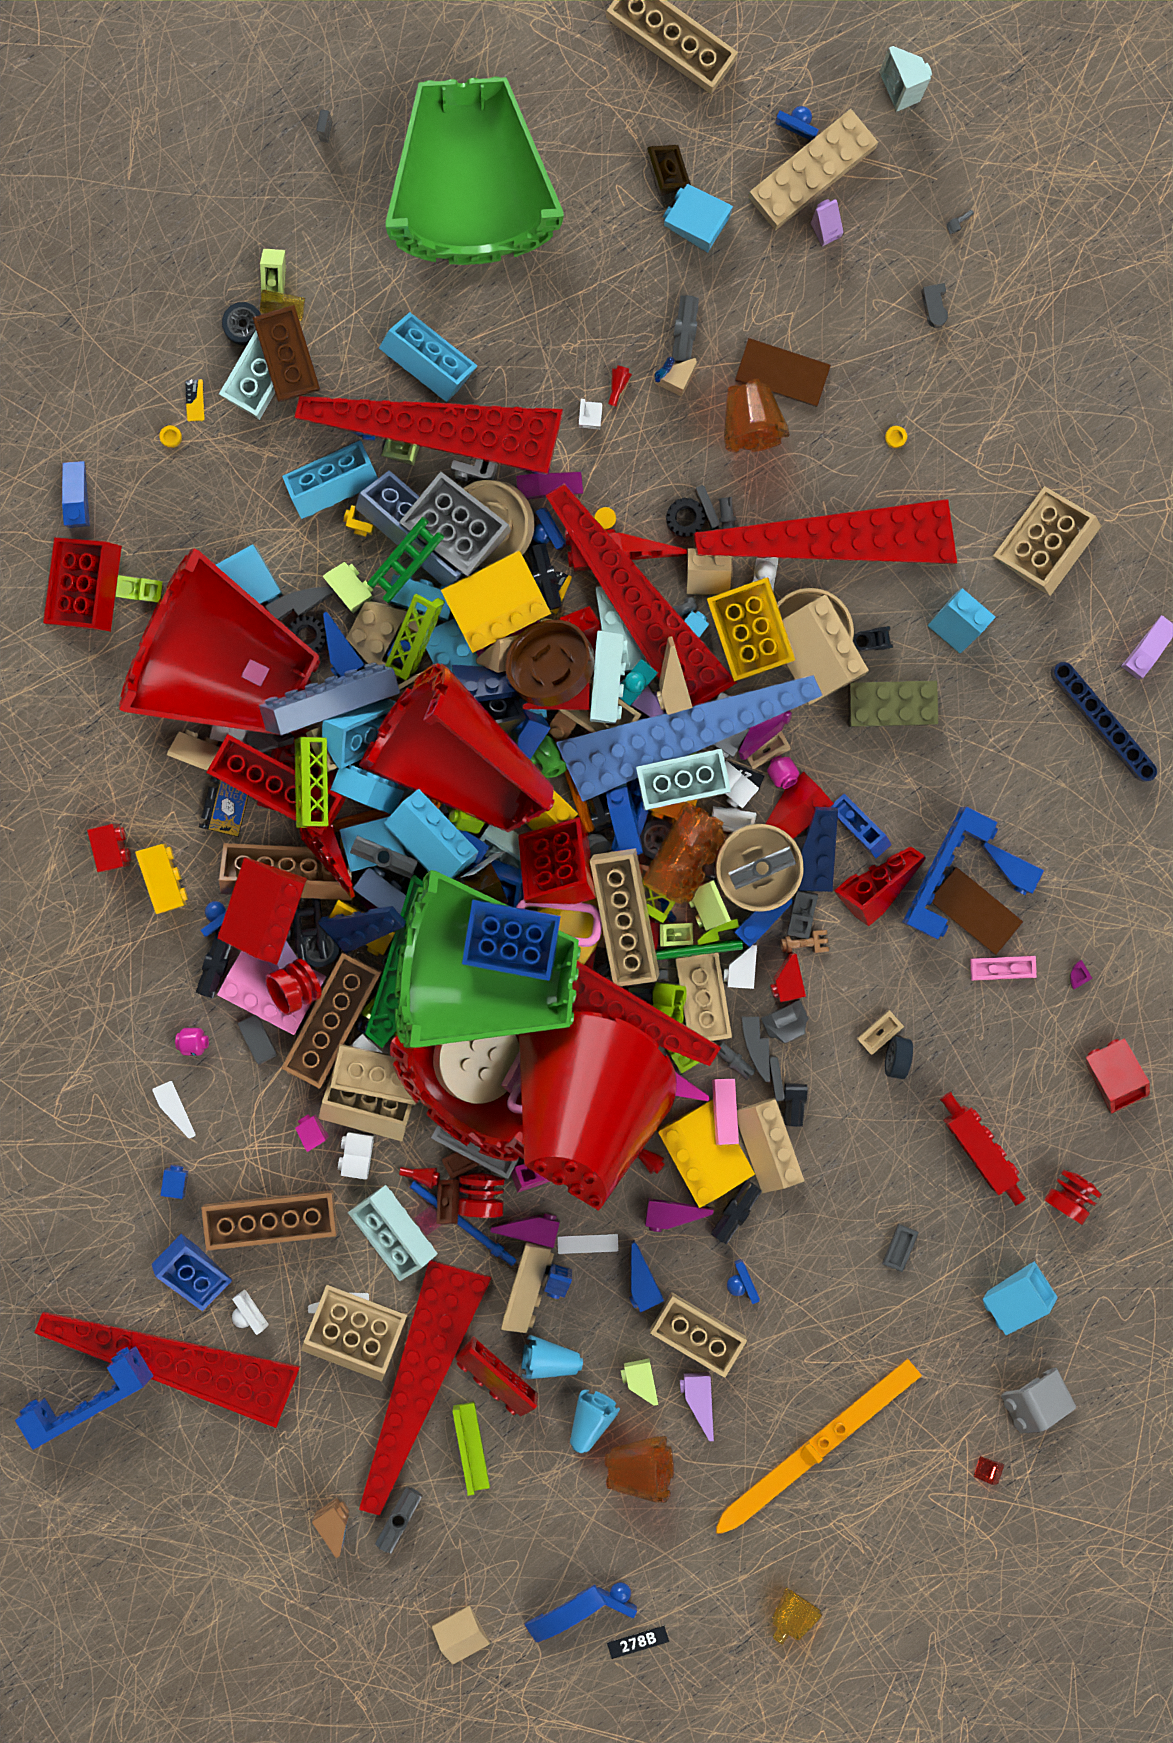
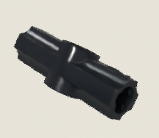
M546 544L529 547L528 554L533 567V578L549 610L562 607L556 585L558 582L553 565H551Z
M216 931L210 952L207 953L204 959L203 972L196 988V993L210 998H214L220 979L224 976L232 947L218 939L220 931Z
M746 1180L735 1198H732L722 1213L723 1216L712 1230L711 1235L727 1245L737 1228L749 1216L750 1209L758 1199L762 1189Z

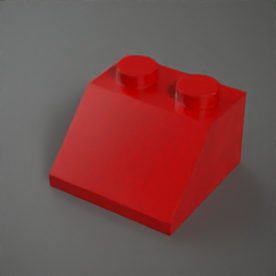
M585 607L559 618L558 620L576 625L584 633L595 655L597 632L601 631V623L591 607Z
M794 952L788 954L773 978L774 984L770 985L772 996L777 998L779 1002L806 997L797 954Z

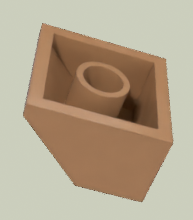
M338 1498L318 1510L312 1520L313 1525L335 1558L340 1556L344 1545L349 1519L348 1513L350 1512L347 1505L343 1501L340 1502Z

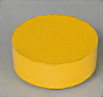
M168 425L160 431L159 438L164 446L175 448L181 443L182 434L177 427Z
M900 426L890 427L885 434V442L891 448H900L907 440V433Z
M603 507L595 513V519L607 530L614 526L616 514L612 509Z

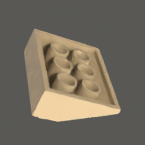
M1044 486L993 556L1031 585L1051 596L1102 526L1095 515Z
M827 595L818 598L783 619L796 659L786 664L794 679L814 675L823 694L807 702L809 705L868 673V668Z
M326 1285L301 1351L382 1381L407 1315Z

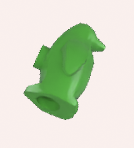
M546 734L530 760L534 765L538 764L542 768L541 772L546 778H553L564 773L567 770V766L562 761V756L555 740Z

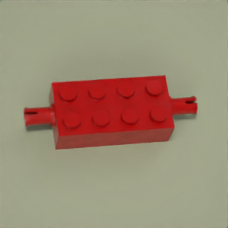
M952 1092L945 1094L940 1098V1101L951 1115L943 1121L997 1195L1006 1192L1015 1206L1022 1203L1026 1197L1016 1185L1020 1181L1017 1177L1019 1174L1018 1169L1009 1160H1005L1004 1157L1007 1154L1000 1145L993 1143L992 1139L995 1137L991 1131L984 1125L981 1126L979 1122L982 1119L976 1110H973L972 1107L967 1108L964 1105L961 1107L952 1095Z

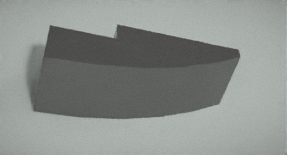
M332 587L304 589L285 595L268 604L266 608L279 621L293 611H296L298 616L301 617L336 592Z
M741 1016L743 1037L750 1058L764 1081L770 1082L769 1038L760 1037L759 1016Z

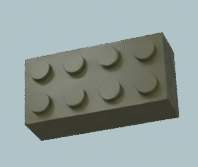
M937 681L849 683V727L937 725Z

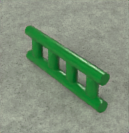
M421 517L367 582L371 588L378 584L387 592L382 597L387 603H390L444 539L442 533L437 532L433 536L425 528L429 521L424 517ZM418 535L428 542L421 552H418L411 545ZM404 551L414 559L407 569L397 561ZM390 568H393L400 575L393 585L383 577Z
M741 939L701 945L657 949L655 952L657 960L742 950L743 944Z

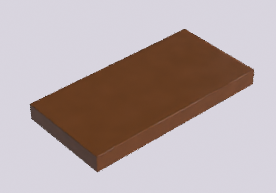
M295 305L252 317L278 402L319 391L320 386Z
M748 338L735 381L817 407L831 365Z
M958 867L953 869L934 893L935 897L932 904L995 955H997L1023 923L1019 917Z

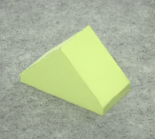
M386 439L382 456L414 466L420 446Z
M693 923L660 924V946L693 945Z

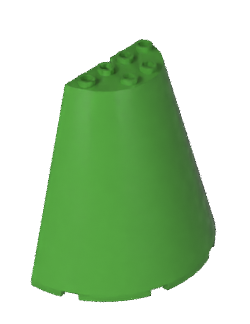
M497 76L486 79L470 78L467 80V83H458L455 79L419 82L386 218V230L390 240H395L398 248L417 258L436 262V258L449 259V264L456 265L501 261L502 255L514 253V257H517L540 247L553 237V231L559 230L564 218L563 210L507 78Z
M430 870L423 878V888L418 887L404 929V932L407 933L405 936L406 945H402L400 948L395 986V998H399L397 1003L399 1004L398 1009H395V1023L400 1043H404L403 1046L407 1048H419L570 1027L574 1020L572 1003L576 999V990L572 989V983L578 978L576 964L581 953V948L578 947L579 940L559 930L554 966L549 981L463 965L462 960L472 900L508 905L446 875Z

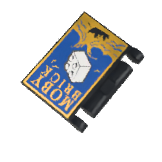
M211 777V782L219 784L218 788L208 786L201 818L209 820V824L199 823V828L239 837L249 795L217 778Z

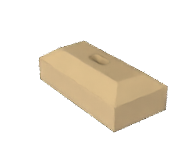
M780 731L749 756L747 760L751 768L755 769L791 750L782 731Z
M888 1010L864 1031L857 1040L873 1055L904 1026ZM883 1029V1032L877 1036L876 1033Z

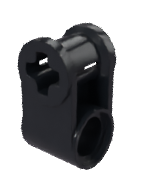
M886 626L860 631L854 634L853 643L858 652L893 648L889 636L891 628ZM858 636L865 638V647L857 645L856 639Z

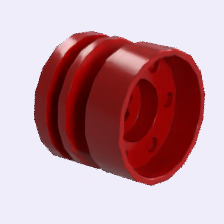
M301 958L294 960L293 963H288L285 966V971L277 969L266 975L265 978L266 986L273 1002L285 1015H290L300 1010L302 1003L309 1005L312 1001L320 999L322 995L315 973L307 962Z
M1063 1169L1061 1174L1069 1180L1065 1183L1058 1178L1056 1181L1063 1187L1062 1191L1051 1188L1044 1201L1083 1225L1090 1215L1084 1204L1088 1203L1093 1206L1097 1204L1089 1199V1196L1093 1194L1100 1199L1103 1194L1096 1189L1094 1184L1077 1173Z
M473 1173L460 1176L459 1183L469 1186L459 1187V1192L469 1194V1197L459 1199L458 1214L480 1218L503 1216L504 1201L494 1198V1195L504 1193L503 1188L495 1186L504 1185L505 1178L487 1173Z

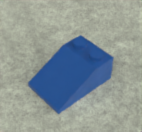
M182 1234L151 1264L155 1277L201 1311L232 1282V1279L212 1259Z

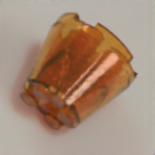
M753 379L748 381L746 385H734L727 388L724 444L728 451L734 453L739 452V449L751 450V452L763 451L782 444L781 439L790 436L786 420L768 385L761 383L759 379Z
M654 1436L613 1447L610 1454L605 1456V1466L608 1468L607 1488L651 1502L666 1503L671 1495L668 1486L674 1477L673 1453L671 1446L666 1444L667 1437Z

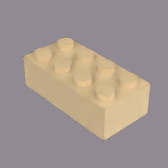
M671 1292L650 1328V1334L724 1378L747 1342L745 1335Z

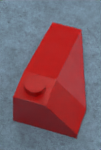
M615 529L606 530L631 560L687 555V549L624 533H615Z
M805 772L798 776V781L795 785L784 790L765 823L766 825L783 830L792 839L810 825L815 807H831L834 804Z
M331 823L322 835L307 827L299 828L301 840L350 898H353L355 896L353 885L334 834L335 828Z
M910 846L889 857L887 862L877 867L873 865L869 867V871L859 876L855 874L849 877L834 891L857 919L870 926L886 912L926 860V857Z

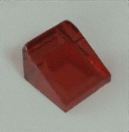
M980 1456L973 1477L991 1485H997L1004 1464Z

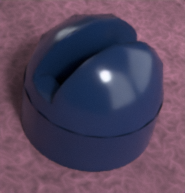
M364 1016L358 1018L356 1022V1028L361 1033H366L369 1023L368 1020L365 1030L361 1029L364 1019L368 1020Z

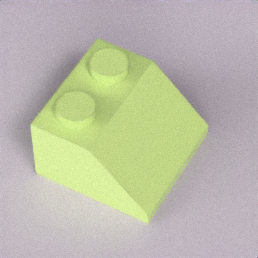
M343 562L327 572L323 577L354 614L363 606L365 601H370L374 598L371 594L373 589L367 584L366 580L362 583L357 576L360 573L352 563L348 566Z
M714 880L688 890L690 895L686 896L690 907H695L698 915L695 918L700 928L704 927L705 930H709L731 921Z

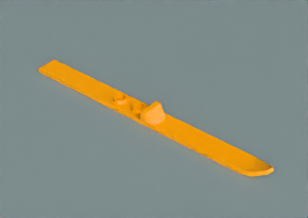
M907 1358L728 1506L716 1526V1534L733 1530L742 1525L814 1464L820 1463L826 1454L922 1376L921 1373Z

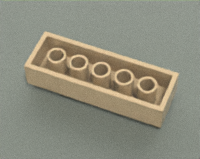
M614 0L606 11V19L711 95L737 60L738 52L667 0Z
M850 109L749 192L748 198L776 231L874 151L878 141L853 110Z
M636 848L593 855L590 865L613 982L619 986L657 981L660 973Z

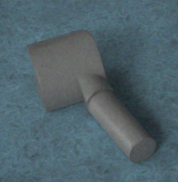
M973 210L948 222L947 228L949 233L953 234L960 231V223L974 214Z

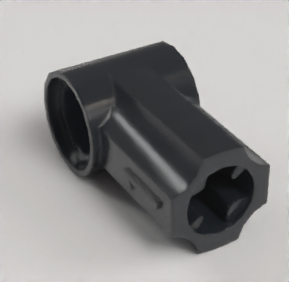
M605 792L588 799L587 802L592 813L590 815L596 832L613 827Z
M785 1083V1125L803 1127L804 1104L807 1102V1084Z

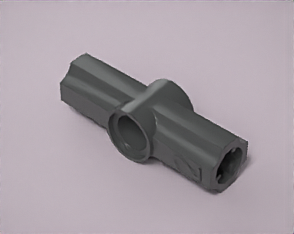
M689 295L680 296L678 319L675 321L673 336L675 341L672 362L681 363L691 359L693 341H695L697 330L696 316L699 305V298Z
M358 835L350 851L353 855L410 879L418 864V861ZM387 851L389 853L390 860L387 863L380 862L378 857L380 852Z
M788 846L728 873L737 890L793 866L796 862ZM759 862H765L768 865L767 873L761 875L756 871V866Z
M406 1486L375 1543L379 1549L392 1553L400 1536L407 1527L412 1514L423 1496L414 1488ZM400 1515L405 1521L402 1524H397L393 1518Z

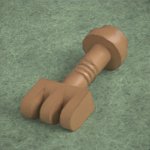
M827 930L811 931L812 938L791 940L790 936H785L784 939L780 940L781 951L788 954L792 953L794 948L813 946V953L828 952L829 947L820 948V944L828 943V938L819 939V935H826Z

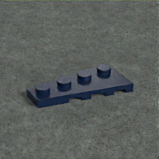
M452 665V673L478 702L519 696L510 684L506 671L497 673L483 666Z
M815 807L807 831V837L801 849L804 869L802 881L797 891L833 892L838 808Z
M393 906L370 909L367 913L357 911L348 916H344V914L335 915L334 918L326 916L321 917L318 921V924L345 953L402 928L406 923Z

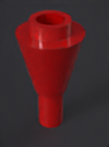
M617 365L616 369L612 368V392L608 402L609 405L617 406L620 393H622L632 376L629 373V368Z
M642 1149L638 1155V1158L650 1174L654 1172L658 1174L665 1166L663 1163L665 1158L647 1149Z
M401 1167L399 1171L400 1176L410 1177L433 1189L434 1185H438V1180H440V1173L437 1172V1168L409 1169Z

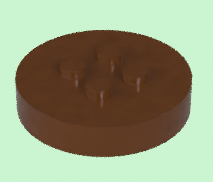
M563 620L542 621L527 628L515 639L507 654L506 674L510 684L525 701L537 706H554L567 702L584 689L594 670L595 655L590 642L576 625Z

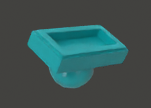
M641 659L620 683L624 684L623 697L619 698L631 706L658 672Z

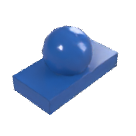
M805 106L796 107L791 115L779 111L775 123L809 141H812L819 129L809 125L812 120V113Z
M540 508L535 511L541 523L534 527L533 540L538 544H547L552 541L556 550L566 547V541L548 509Z
M212 901L205 908V916L211 923L200 931L206 937L222 926L226 908L221 902Z
M743 1260L734 1261L739 1275H733L729 1278L727 1290L733 1296H741L747 1291L752 1304L759 1302L760 1298Z
M622 1582L616 1583L611 1587L610 1592L598 1587V1590L607 1602L606 1606L628 1617H635L637 1606L628 1602L631 1596V1589L627 1584Z

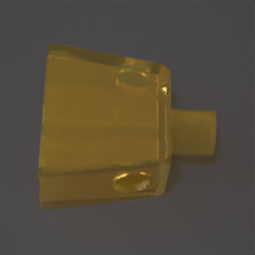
M786 1587L772 1617L773 1624L778 1627L772 1637L780 1644H784L789 1635L796 1640H800L822 1617L821 1610Z

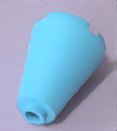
M529 1335L527 1337L530 1343L529 1345H524L521 1369H526V1375L522 1374L524 1379L576 1375L578 1371L582 1370L583 1358H580L578 1352L536 1336Z
M582 1390L578 1396L570 1444L573 1450L579 1453L588 1452L620 1410L619 1407L616 1409V1402L597 1391L593 1395L588 1393L589 1390Z

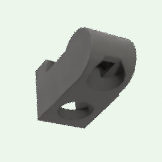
M945 283L923 287L921 293L928 324L934 328L942 327L948 319V312L943 307L941 297L946 293Z

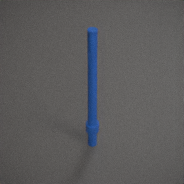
M414 1181L409 1188L437 1209V1198ZM458 1215V1226L490 1249V1253L496 1258L499 1256L510 1266L514 1265L517 1259L504 1250L505 1247L498 1242L497 1244Z

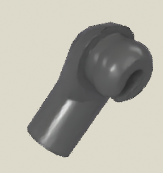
M687 597L684 600V604L673 606V608L680 616L691 613V611L694 612L697 608L696 599Z

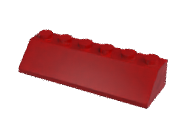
M227 734L206 773L296 821L295 770ZM315 785L311 789V796L317 801L321 797V790ZM328 789V826H309L307 828L322 835L336 818L346 798ZM315 807L311 811V821L322 822V812Z

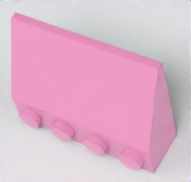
M241 951L217 995L293 1035L297 1034L314 1001L309 1005L302 1003V1008L290 1015L283 1014L273 1002L266 986V975L273 972L267 961L255 958ZM312 969L321 987L327 976Z

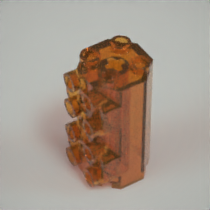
M686 802L645 873L642 883L654 892L665 895V898L680 904L684 901L687 903L692 901L701 882L705 879L702 865L713 863L722 844L726 841V834L723 833L722 827L724 822L714 816H709L708 811Z

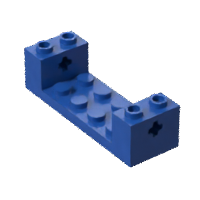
M967 806L960 807L902 923L935 939L945 935L949 926L946 924L948 920L926 909L925 906H930L935 897V894L932 892L936 886L941 885L945 874H943L945 867H950L955 857L952 853L955 847L961 846L965 838L962 834L965 833L981 842H988L989 839L993 840L998 831L996 827L998 822Z
M135 1346L130 1350L126 1347L111 1358L112 1363L107 1367L115 1381L111 1389L106 1392L103 1390L97 1393L89 1402L86 1400L81 1402L70 1413L66 1411L56 1417L45 1398L39 1402L37 1399H34L26 1404L25 1408L19 1411L20 1415L15 1421L32 1450L143 1388L153 1377V1374L137 1347Z

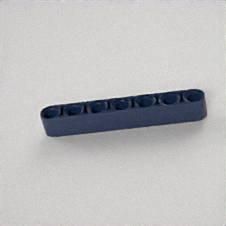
M1060 662L1054 665L1051 669L1052 679L1134 777L1142 782L1153 780L1157 775L1155 764L1073 666L1067 662ZM1060 666L1067 670L1065 678H1061L1057 674ZM1073 683H1077L1081 687L1078 695L1071 691ZM1088 699L1092 700L1095 704L1093 711H1088L1085 707ZM1101 716H1105L1108 719L1109 723L1106 728L1101 727L1099 724ZM1116 732L1122 736V742L1119 745L1113 741V735ZM1130 749L1136 753L1134 761H1130L1127 758V752ZM1143 766H1147L1150 769V775L1147 778L1141 774Z

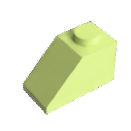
M263 249L260 262L261 300L279 302L284 300L285 250Z
M650 1359L624 1363L625 1370H621L623 1383H628V1388L652 1405H658Z

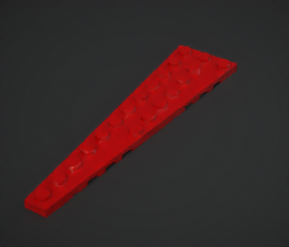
M299 396L294 418L548 475L564 410Z
M564 483L547 493L548 501L648 663L658 672L656 675L660 680L667 640L668 637L672 636L692 706L703 704L737 684V681H734L729 671Z
M948 499L693 534L696 556L957 564Z
M577 961L578 978L572 983V989L576 990V999L572 1003V1011L601 1013L602 1018L612 1021L616 1018L621 1019L644 1031L659 1046L708 1066L712 1064L721 1049L719 1045Z
M434 1260L429 1261L359 1510L380 1516L489 1285L491 1276Z
M42 1312L34 1332L109 1363H112L111 1358L116 1356V1353L126 1347L130 1350L136 1346L153 1374L152 1380L274 1428L278 1425L301 1367L48 1312Z

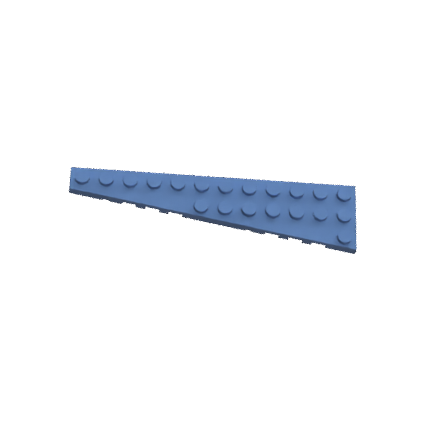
M811 675L692 706L693 708L667 715V713L564 739L557 741L556 744L584 802L638 778L636 770L638 766L685 757L814 700L823 694L815 676Z

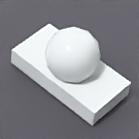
M756 557L753 582L768 577L772 590H774L778 558Z
M713 806L710 829L734 832L743 826L755 824L756 813L741 811L734 807L722 808Z
M245 1289L232 1299L238 1307L232 1314V1321L236 1327L245 1328L250 1325L257 1335L268 1326V1322Z

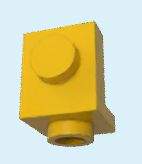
M351 505L350 510L346 509L343 522H346L348 529L354 530L355 535L366 537L367 534H373V524L355 520L356 506Z

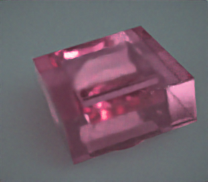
M432 1205L414 1217V1220L426 1236L442 1225L436 1224L437 1211Z

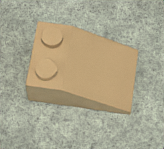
M672 636L668 637L659 681L660 691L657 692L661 710L666 709L667 715L693 708Z

